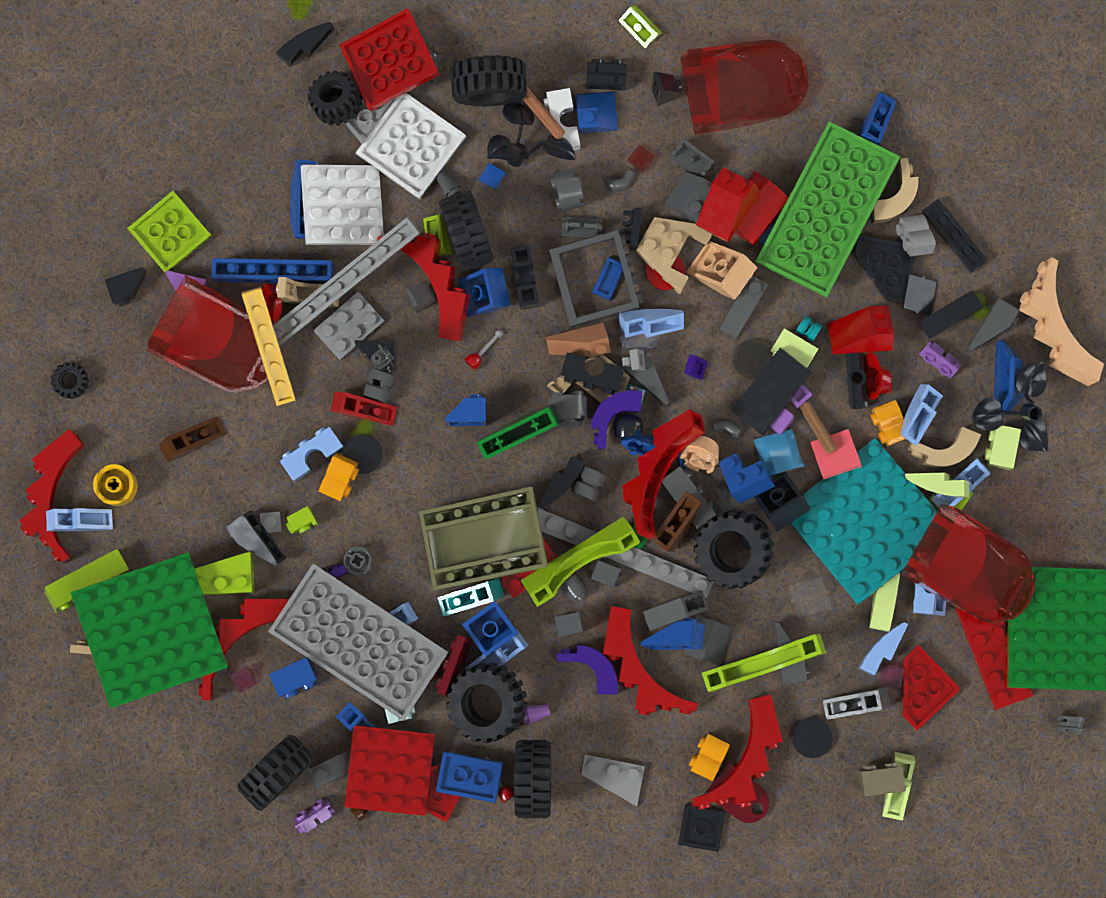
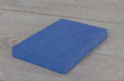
M443 751L436 792L496 803L503 762Z

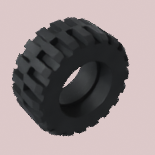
M501 55L476 56L454 63L450 70L452 98L459 104L474 107L506 105L522 100L527 94L526 65L521 59L516 57L512 58Z
M466 190L442 198L439 201V206L461 270L468 271L491 263L493 260L492 251L472 192Z
M728 510L710 518L699 529L700 533L695 538L697 544L693 552L697 553V557L694 559L696 564L699 563L701 566L699 569L701 574L705 573L708 576L706 579L709 582L715 581L716 586L721 588L726 586L727 589H735L737 587L740 589L757 581L769 569L770 561L774 556V552H772L774 541L770 540L769 536L772 534L770 530L765 529L764 526L766 524L762 520L758 521L756 515L752 513L746 514V511ZM727 531L741 533L750 544L751 558L742 567L734 568L728 566L718 555L717 541Z
M481 663L461 672L457 679L452 681L450 685L452 689L447 692L446 696L450 699L446 703V709H450L449 720H454L455 725L453 727L456 731L460 729L463 737L467 738L470 736L473 742H496L511 734L521 725L520 721L524 720L526 715L523 711L527 709L528 702H524L527 693L521 689V686H523L522 681L515 679L517 675L513 671L507 672L508 667L504 665L498 667L497 663ZM478 685H488L500 696L502 711L498 719L494 721L485 720L475 711L472 704V694Z
M288 735L245 775L237 785L238 791L256 810L262 811L314 761V756L296 736Z
M519 740L515 744L514 808L515 816L518 818L546 819L551 814L552 766L551 742L548 740Z

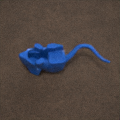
M637 429L636 435L627 436L621 440V444L627 450H630V455L638 453L642 456L655 448L654 436L641 435L639 429ZM679 454L678 458L680 465L683 469H685L686 467H684L682 459H680L681 454Z

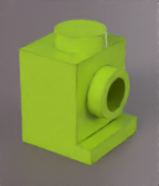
M308 506L286 517L288 520L286 526L291 534L298 531L302 534L311 529V524L315 527L319 525Z

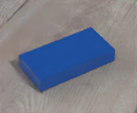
M610 257L607 258L592 291L593 294L606 300H611L623 273L621 262Z

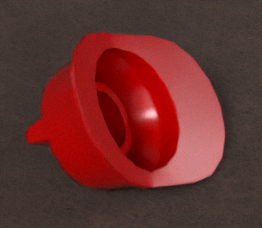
M867 353L863 359L864 371L866 373V393L868 398L874 400L880 394L892 392V375L889 370L880 366L879 360L874 353Z

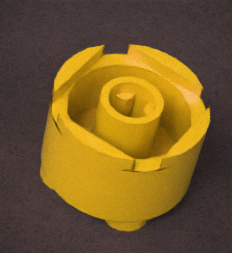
M117 464L107 465L94 477V492L101 501L109 505H126L133 500L137 493L138 484L135 475L123 466ZM117 482L119 483V487H116L115 490V488H112V484H116Z

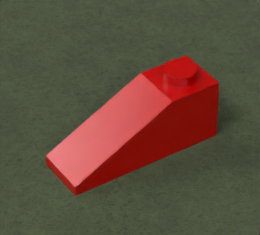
M334 392L330 412L393 426L397 411L396 406L346 392Z

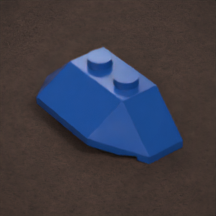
M297 159L290 184V225L294 238L305 239L301 166L319 165L317 161Z
M1004 340L996 342L994 398L1000 402L1001 411H1010L1021 401V398H1024V393L1016 389L1015 379L1019 371L1025 366H1022L1023 361Z

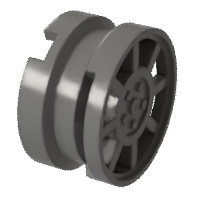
M357 546L350 548L345 553L343 563L350 573L363 575L371 569L373 559L368 550Z
M1057 715V720L1059 721L1058 726H1056L1057 732L1085 734L1083 723H1085L1086 718Z

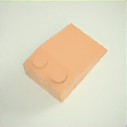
M709 241L708 245L703 247L686 273L722 295L735 300L758 267L744 254Z

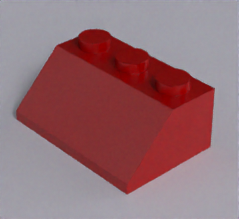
M756 171L752 173L748 180L756 184L761 195L735 232L736 235L753 246L780 214L789 198L773 182Z

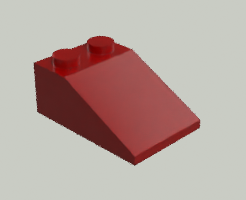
M723 167L710 187L696 226L729 242L760 197L761 193L754 182Z
M888 305L868 306L828 323L832 354L893 350L894 330Z

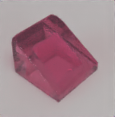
M882 664L879 684L901 688L904 668Z
M248 666L229 675L239 694L257 685Z

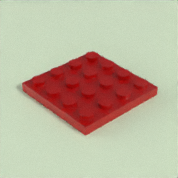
M409 8L339 45L370 111L440 75Z
M355 725L353 728L344 807L426 816L435 734Z

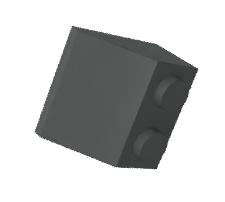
M685 172L664 205L696 224L712 183L702 177Z
M695 615L694 619H697L698 623L705 625L703 647L696 650H683V654L721 666L733 628Z

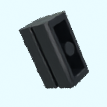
M592 59L591 62H587L586 89L625 91L627 64H623L621 60H612L611 63H604L602 59Z

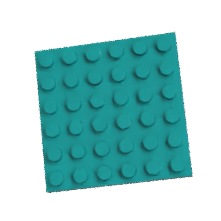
M876 438L857 452L862 467L824 480L822 479L804 493L803 497L811 510L790 523L857 606L908 567L911 558L917 560L945 538L948 532L933 522L936 514L941 515L914 483L905 478L903 470Z

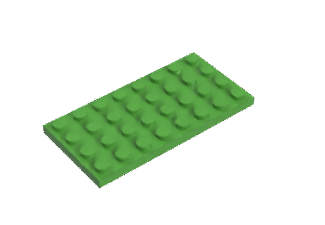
M828 122L758 255L756 263L827 298L894 171L900 156L836 124Z

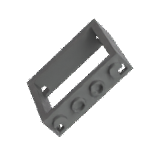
M618 230L549 250L571 328L614 317L622 312L641 309L640 303H643L640 291L636 292L634 284H638L635 272L631 273L629 265H632L630 254H625L624 246H627L624 234L620 235ZM615 239L632 302L577 318L560 255Z

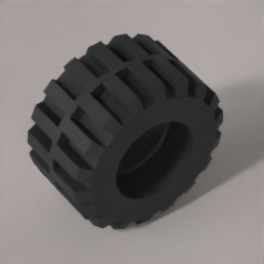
M333 71V73L326 72V75H320L317 81L314 80L312 82L313 86L309 88L308 102L323 123H328L331 126L334 123L336 126L341 125L342 122L346 124L350 118L353 119L355 117V113H359L360 109L358 107L362 106V95L349 75L342 71L340 73L338 71ZM342 94L336 101L328 103L333 96Z

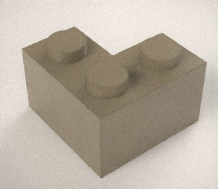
M887 763L885 768H877L875 764L864 765L863 770H858L863 796L906 791L903 767L897 766V763Z

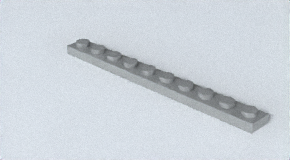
M406 217L275 323L273 328L279 347L418 236L421 231L410 217Z
M537 508L541 531L577 546L598 533ZM635 547L625 553L603 556L688 592L696 593L703 591L705 599H707L713 582H709L706 579L707 577Z

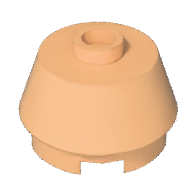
M699 436L681 451L680 459H684V465L691 470L698 472L699 469L707 470V473H711L719 464V446L712 439Z

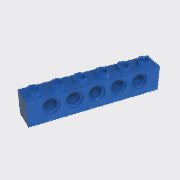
M212 258L211 278L214 282L278 283L279 277H287L301 283L325 284L334 276V264L331 260Z

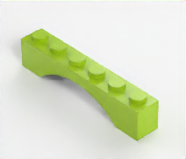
M623 516L548 563V567L535 571L522 579L521 582L538 607L553 598L565 580L582 566L603 556L625 553L639 544L640 541Z
M814 634L773 650L703 672L702 675L708 692H714L826 654L821 635Z

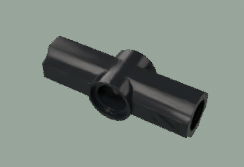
M863 352L845 354L846 382L848 384L850 409L868 408ZM852 374H858L861 377V382L854 383L851 379Z

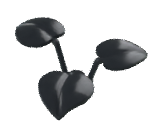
M508 103L502 110V114L507 121L520 125L516 142L511 143L508 137L495 135L491 137L487 145V159L507 160L508 164L513 167H520L524 158L528 159L542 145L543 150L551 156L567 160L576 159L570 142L564 137L556 139L553 135H549L546 141L542 140L527 153L526 147L519 142L523 126L532 125L535 118L533 112L527 106L520 103Z
M1034 362L1028 364L1017 374L1015 379L1016 389L1019 392L1025 393L1024 397L1029 402L1024 404L1019 412L1001 411V404L995 398H985L977 404L971 416L973 424L979 429L993 431L1001 427L1003 423L1001 415L1021 416L1025 419V425L1020 428L1019 444L1027 450L1047 452L1048 433L1046 425L1041 419L1042 409L1034 405L1035 401H1032L1029 397H1037L1045 391L1047 378L1044 371V363Z

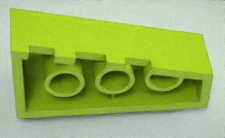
M118 549L47 585L45 587V595L57 614L73 606L74 601L70 592L128 573L129 568Z
M252 552L194 569L203 596L255 593Z

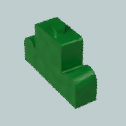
M548 405L537 411L533 410L499 427L497 431L480 438L476 443L484 459L487 460L557 426L559 422L551 406Z

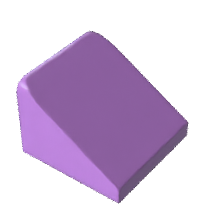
M784 408L770 428L781 435L793 422L794 415Z

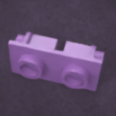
M929 341L919 355L927 363L935 366L941 374L951 379L961 367L959 360L949 353L943 357L942 354L945 350L936 342L932 343Z
M328 798L319 799L311 808L306 811L302 810L295 815V818H293L294 826L301 834L303 832L307 833L318 826L314 819L318 818L320 823H323L332 817L336 811L332 805L330 806Z

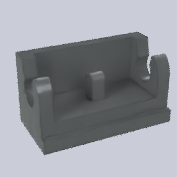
M684 138L681 139L670 157L691 174L702 178L706 176L714 164V160Z

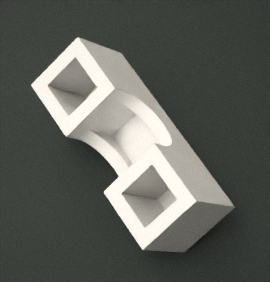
M570 88L546 92L547 98L543 99L544 107L549 110V113L564 129L565 134L563 137L570 142L573 150H580L577 126L565 127L560 122V117L563 114L573 112Z

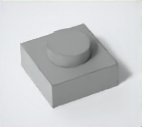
M280 512L260 513V523L268 533L282 532Z

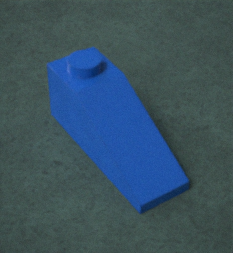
M879 92L857 135L879 145L897 101Z
M685 618V621H676L643 640L641 646L651 650L702 649L705 625L698 623L697 619Z

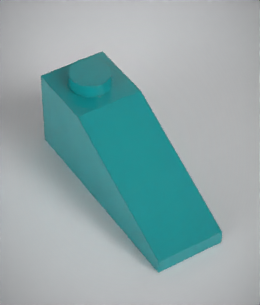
M498 578L437 597L444 617L501 599L505 596Z

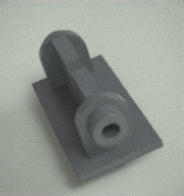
M563 217L561 236L578 238L599 236L602 230V219Z
M379 344L380 350L371 356V361L375 368L382 369L388 364L393 367L394 365L391 361L394 358L387 347L382 348Z

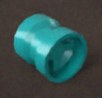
M805 315L795 332L799 335H805L809 341L813 342L823 325L818 322L814 323L810 317ZM809 324H811V326H810V328L808 329V331L805 332L806 329H807V327L809 326Z

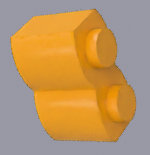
M896 400L872 409L873 414L870 417L874 426L878 425L879 427L878 437L882 444L885 443L889 447L906 440L900 435L904 419Z
M336 453L331 459L319 492L338 501H341L344 497L347 498L352 489L349 486L351 479L355 480L359 469H357L358 463Z
M707 734L706 737L702 736L697 746L700 748L697 756L693 754L689 762V766H691L690 771L713 781L730 744L710 734Z

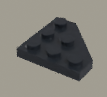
M860 235L856 242L854 256L885 301L902 304L907 275H912L915 256H909L903 248V243Z

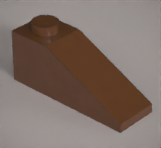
M214 417L166 437L159 446L167 462H171L224 436L226 432L218 417Z
M685 491L652 541L667 552H675L686 536L703 502L688 491Z

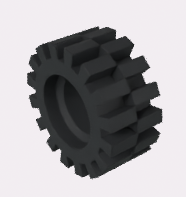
M63 362V365L59 364L57 369L52 371L54 374L50 378L52 379L51 386H53V390L58 395L66 399L78 398L88 388V374L77 363ZM68 373H73L77 377V383L72 388H66L63 385V377Z

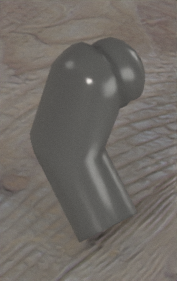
M627 169L623 178L609 180L608 188L613 192L628 189L635 173Z
M731 420L712 422L714 432L725 430L730 433L732 439H737L741 435V428Z

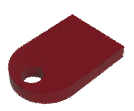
M728 761L705 793L721 784L732 773L735 766ZM752 780L757 800L751 801L752 805L754 803L762 805L763 810L760 814L752 813V805L740 808L739 804L733 805L732 798H730V802L720 804L719 806L741 822L754 823L766 815L769 809V797L765 789Z

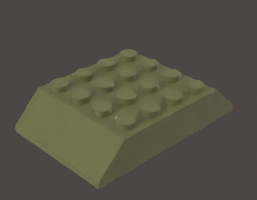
M532 486L419 511L434 591L548 567Z

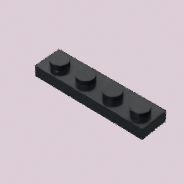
M939 199L922 211L970 273L987 261V258Z

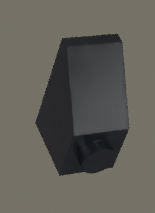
M143 267L105 280L111 300L115 305L125 306L130 303V300L135 298L147 274Z

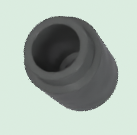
M576 574L569 576L561 585L562 590L571 601L576 599L579 602L587 595L585 591L588 588Z

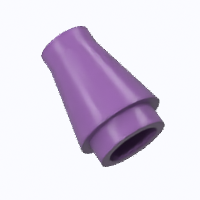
M548 704L527 706V709L523 711L526 715L524 720H522V724L531 725L546 716H550Z

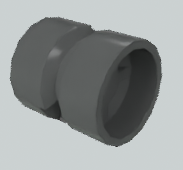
M371 369L367 378L369 384L365 385L362 396L386 404L390 394L388 389L392 388L395 377L388 373Z
M584 466L579 476L581 481L576 482L572 492L595 503L600 493L598 488L603 487L607 477Z

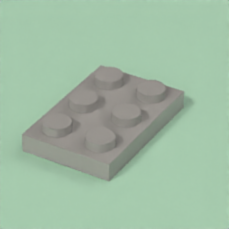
M357 292L321 323L314 332L341 361L356 347L355 340L366 339L385 321L365 298Z

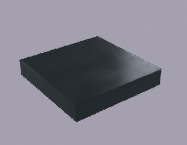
M685 804L678 845L718 852L725 811L709 808L699 810L698 806L692 807V805Z

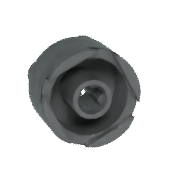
M576 167L552 173L553 177H549L552 189H556L557 196L554 197L556 208L561 209L562 212L585 206L584 202H580V199L584 197L579 177L573 173L577 172Z
M582 391L572 392L571 395H563L561 392L552 393V398L547 400V404L551 406L559 422L558 428L580 426L579 422L583 421L584 425L589 423L587 397L583 395Z

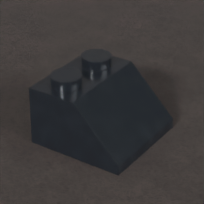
M355 340L357 349L373 366L371 356L380 350L378 345L380 344L382 348L387 347L394 358L391 361L394 366L392 367L388 364L384 368L377 370L391 374L392 370H397L398 346L395 341Z

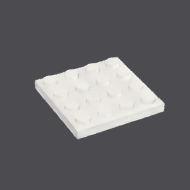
M405 93L394 100L357 150L356 155L376 167L381 173L420 200L436 176L442 171L464 141L466 135Z
M368 165L301 166L306 245H373L377 242L378 236H384L380 175L376 167Z

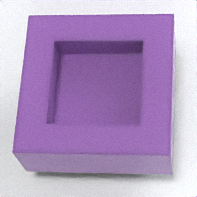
M802 385L790 402L798 408L812 394Z

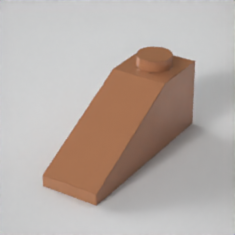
M604 323L545 337L548 351L551 355H566L568 352L583 357H594L611 352Z

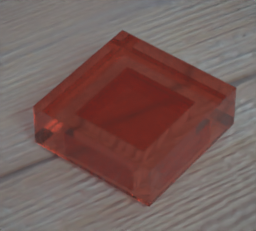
M638 145L627 162L643 173L655 156L641 145Z

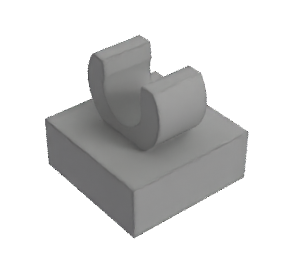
M629 350L630 357L622 358L623 366L632 367V370L637 372L646 371L642 350Z

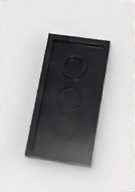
M780 347L731 411L758 433L764 435L812 372Z

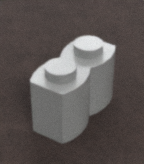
M925 216L901 217L899 224L896 226V232L903 240V248L909 256L933 253L936 242Z

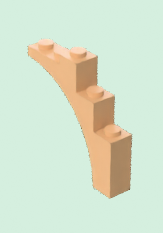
M1051 257L1041 262L1038 266L1037 279L1034 281L1032 289L1024 292L1021 296L1019 311L1038 320L1035 325L1036 332L1034 338L1053 348L1049 355L1050 362L1048 366L1086 386H1090L1099 381L1104 363L1091 356L1068 329L1062 317L1056 294L1058 260Z

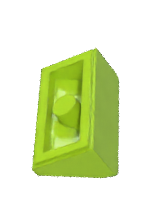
M636 5L631 6L618 20L644 48L662 34Z
M439 214L423 218L425 233L436 235L435 239L441 240L439 256L452 254L450 238L443 216Z

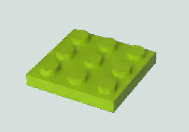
M174 191L170 192L127 228L165 273L175 268L212 237Z

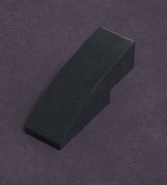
M331 22L320 24L296 35L276 52L278 58L289 67L302 54L309 58L335 30Z
M972 290L926 317L919 324L927 337L932 339L981 309L983 305Z
M571 456L563 474L555 471L538 508L543 510L563 496L579 477L585 462Z

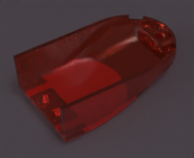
M760 40L687 50L680 60L694 135L758 124L784 117L793 112L801 104L808 90L809 78L803 59L797 52L795 53L787 47V44L775 40Z
M185 275L147 342V351L227 392L241 393L261 386L268 380L247 311L218 292Z
M944 504L940 505L901 573L958 609L981 621L994 624L1009 619L1012 620L1019 616L1030 603L1035 589V578H1033L1031 568L1033 566L1022 550L958 508Z

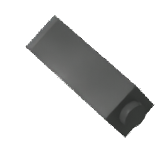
M699 591L646 610L643 613L651 631L707 611L709 608L703 591Z

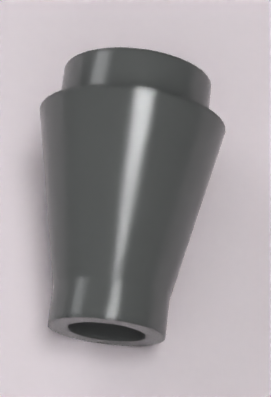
M445 171L440 172L435 179L438 181L445 197L463 192L461 185L447 175Z

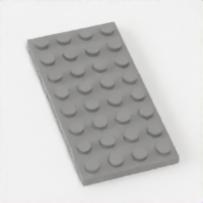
M312 564L268 631L403 721H405L449 653L315 564Z

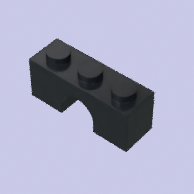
M530 245L512 247L510 250L520 310L539 307Z
M566 353L560 378L564 379L563 382L572 385L578 382L583 384L584 388L594 390L595 387L603 389V393L608 395L619 392L625 368L605 363L603 372L597 376H592L584 368L586 357Z

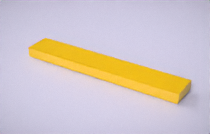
M258 287L241 292L276 406L295 401L296 399L262 289Z

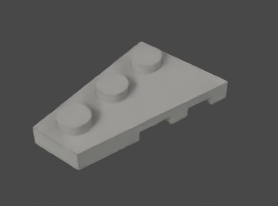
M362 96V106L358 107L360 109L359 113H355V117L353 119L350 118L345 125L358 141L363 144L394 100L370 111Z
M585 754L581 775L637 806L645 766Z

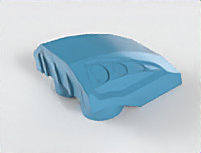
M792 429L784 431L781 435L775 433L754 440L759 461L761 460L768 469L770 476L804 467Z

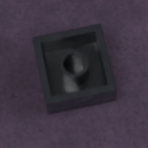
M786 472L773 479L775 487L754 496L777 532L811 510L805 498Z

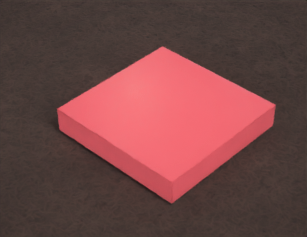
M849 429L830 435L837 447V450L832 454L825 452L819 440L810 442L823 480L862 467Z

